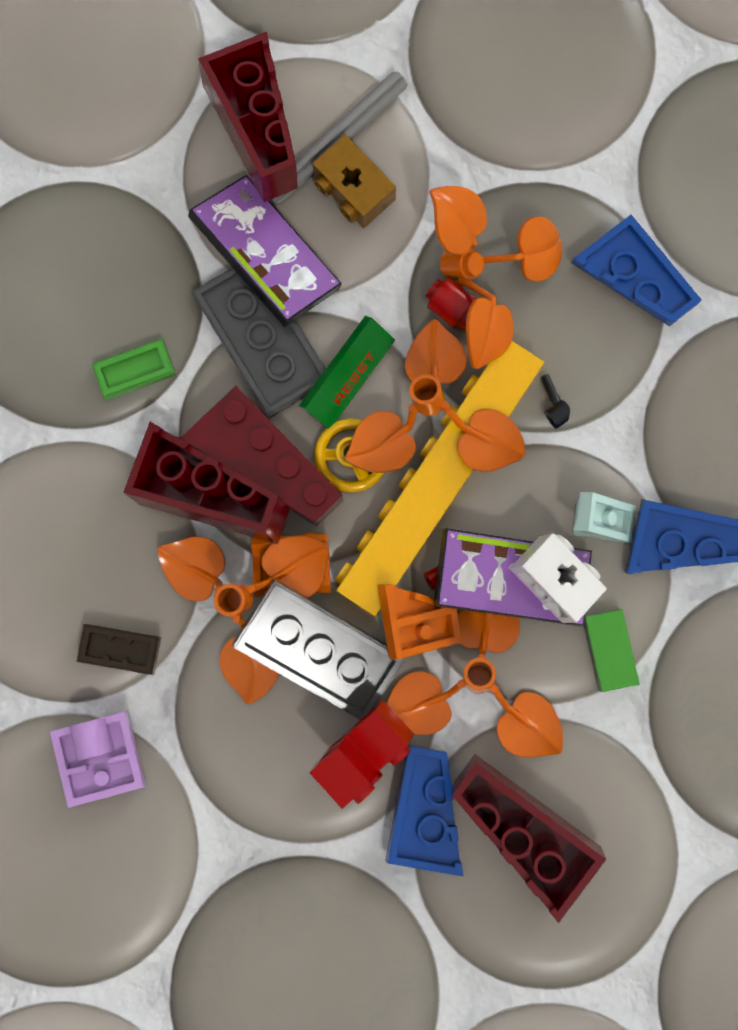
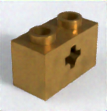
M346 134L312 163L313 183L317 189L326 197L331 194L340 204L338 209L342 215L351 223L357 221L363 229L396 200V186ZM346 181L350 183L347 187L345 186ZM356 182H358L357 188L353 185Z

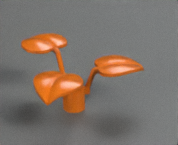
M437 187L431 189L429 193L434 207L436 234L441 246L445 250L440 259L441 273L445 278L458 279L459 285L466 286L484 297L477 298L472 302L466 318V339L472 368L479 369L500 357L509 348L513 338L514 323L508 307L496 305V297L470 280L475 279L482 273L485 263L521 260V270L525 279L530 281L546 280L554 274L560 264L562 241L559 231L549 219L541 216L531 217L522 224L518 232L517 244L520 253L482 256L472 249L478 243L476 236L480 235L487 225L486 209L481 198L473 191L464 187Z
M433 319L419 332L406 355L405 371L407 377L412 382L409 392L413 404L408 407L409 415L406 424L403 426L400 417L389 411H377L368 415L356 428L345 458L353 466L368 472L384 473L400 469L412 459L416 451V443L411 435L407 433L413 427L416 414L433 416L440 411H444L456 426L465 432L458 440L457 449L463 463L473 470L491 472L520 461L525 456V444L517 426L503 413L492 409H480L473 414L468 426L452 410L449 403L445 401L440 383L450 384L462 375L467 365V355L461 342L446 330L437 319Z
M294 536L280 539L278 544L273 543L262 556V567L271 577L247 587L240 583L223 585V581L218 577L225 569V556L219 545L211 539L189 537L174 543L161 545L157 549L163 573L170 585L180 596L191 601H204L212 595L214 590V606L216 610L224 616H232L233 622L238 623L241 628L246 623L242 614L251 608L253 593L268 587L273 578L307 598L314 595L321 587L325 578L329 555L328 546L311 537ZM233 637L221 650L220 668L227 682L239 693L244 702L252 704L269 692L280 674L233 648L232 643L236 638Z
M461 610L458 614L462 639L460 644L467 649L479 648L478 658L472 659L465 666L463 679L458 681L448 691L442 693L441 682L436 676L423 671L411 672L403 676L396 683L386 703L414 735L426 736L441 731L450 722L452 711L445 701L446 699L452 697L465 687L476 694L490 691L507 711L498 720L497 735L500 743L508 752L518 757L533 758L558 755L563 749V731L559 718L552 705L545 698L536 693L523 692L516 697L513 706H511L499 691L498 686L494 684L496 670L494 665L486 659V649L492 653H502L510 649L519 637V618Z

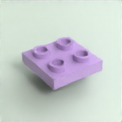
M128 711L50 731L68 808L146 786Z

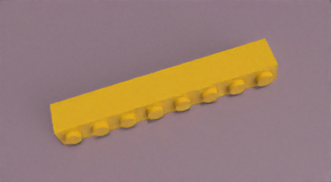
M512 341L504 354L486 364L487 367L480 377L474 374L471 376L461 392L466 396L459 409L452 405V410L468 426L473 414L480 409L497 410L509 417L545 362ZM447 414L440 423L446 428L438 440L431 436L422 449L420 456L425 459L418 470L410 468L400 482L399 487L403 489V492L397 501L394 502L389 499L377 518L383 522L375 534L368 530L356 549L361 554L354 565L347 562L335 579L340 584L336 590L337 593L373 617H376L381 609L377 585L391 584L396 586L473 471V469L463 463L457 449L458 440L465 432L460 430Z

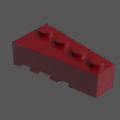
M267 32L198 58L203 88L263 202L298 189L296 160L284 114L283 101L277 83Z
M237 386L230 390L180 438L195 449L220 461L233 471L239 472L277 494L290 507L291 511L315 526H318L344 501L343 495Z
M151 421L147 427L123 492L141 506L275 544L279 542L290 507L277 494L239 472L233 471L208 454L206 455L195 449L187 442L164 431Z
M474 754L452 784V796L480 830L489 837L504 859L514 867L536 897H539L549 909L550 914L559 923L606 861L602 847L476 754Z

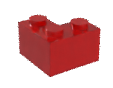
M382 700L334 742L309 773L341 809L352 800L359 804L375 789L373 785L383 775L380 770L389 762L396 766L410 753L411 750L408 744L414 733Z

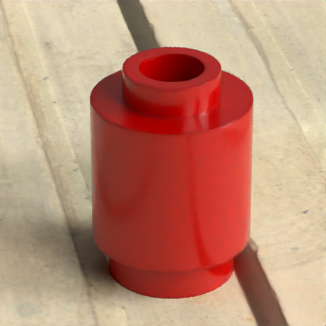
M450 277L444 282L437 279L425 296L429 299L427 308L454 329L459 327L465 332L469 307L477 298Z

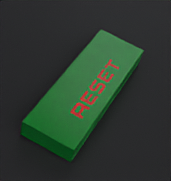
M364 316L299 406L323 427L329 429L343 413L392 346L395 339L372 317Z

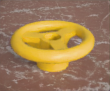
M349 418L336 421L329 429L326 428L321 433L315 445L314 462L316 468L337 490L342 492L354 493L364 491L375 485L384 475V473L374 472L368 474L367 471L353 466L346 460L344 453L350 448L353 437L343 438L338 443L336 449H326L333 436L344 430H356L362 421L361 419ZM326 461H338L342 466L352 468L358 481H344L337 478L329 470Z

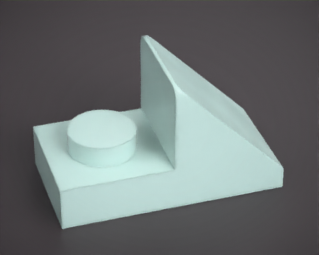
M580 492L579 499L576 502L573 534L579 537L632 543L636 506L594 492Z

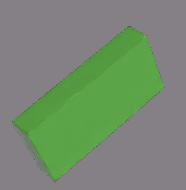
M162 338L91 364L103 398L106 401L176 376Z
M623 609L586 616L584 624L600 692L640 685Z

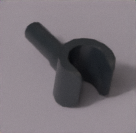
M546 374L541 377V380L553 406L544 413L550 424L557 429L569 420L570 408L564 400L560 399L550 375Z

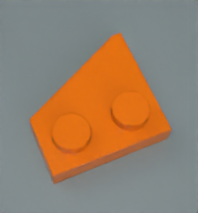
M391 584L377 585L389 659L398 660L462 643L457 609L433 606L434 599L429 596L406 591Z

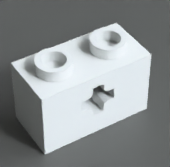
M550 533L539 536L509 569L562 623L578 622L607 588L599 581L600 574L590 564L582 563L572 553L574 548L567 539L561 535ZM557 569H562L563 573L560 574Z

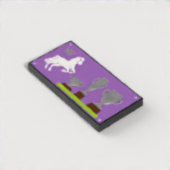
M247 175L189 210L188 217L284 328L340 289L342 283L274 205L270 201L263 202L254 183Z
M448 528L442 530L433 606L579 627L584 626L585 622L584 614L578 622L562 623L509 569L534 543L533 541ZM574 548L572 553L582 563L586 562L591 565L592 550ZM557 569L560 574L563 573L562 569Z

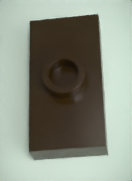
M84 624L76 662L154 675L161 637Z

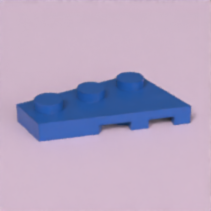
M632 214L578 254L571 262L574 266L669 327L702 301Z
M641 499L625 570L626 574L738 562V519Z
M408 745L411 751L404 758L385 861L393 865L463 876L457 842L459 841L458 831L454 820L452 785L447 752Z

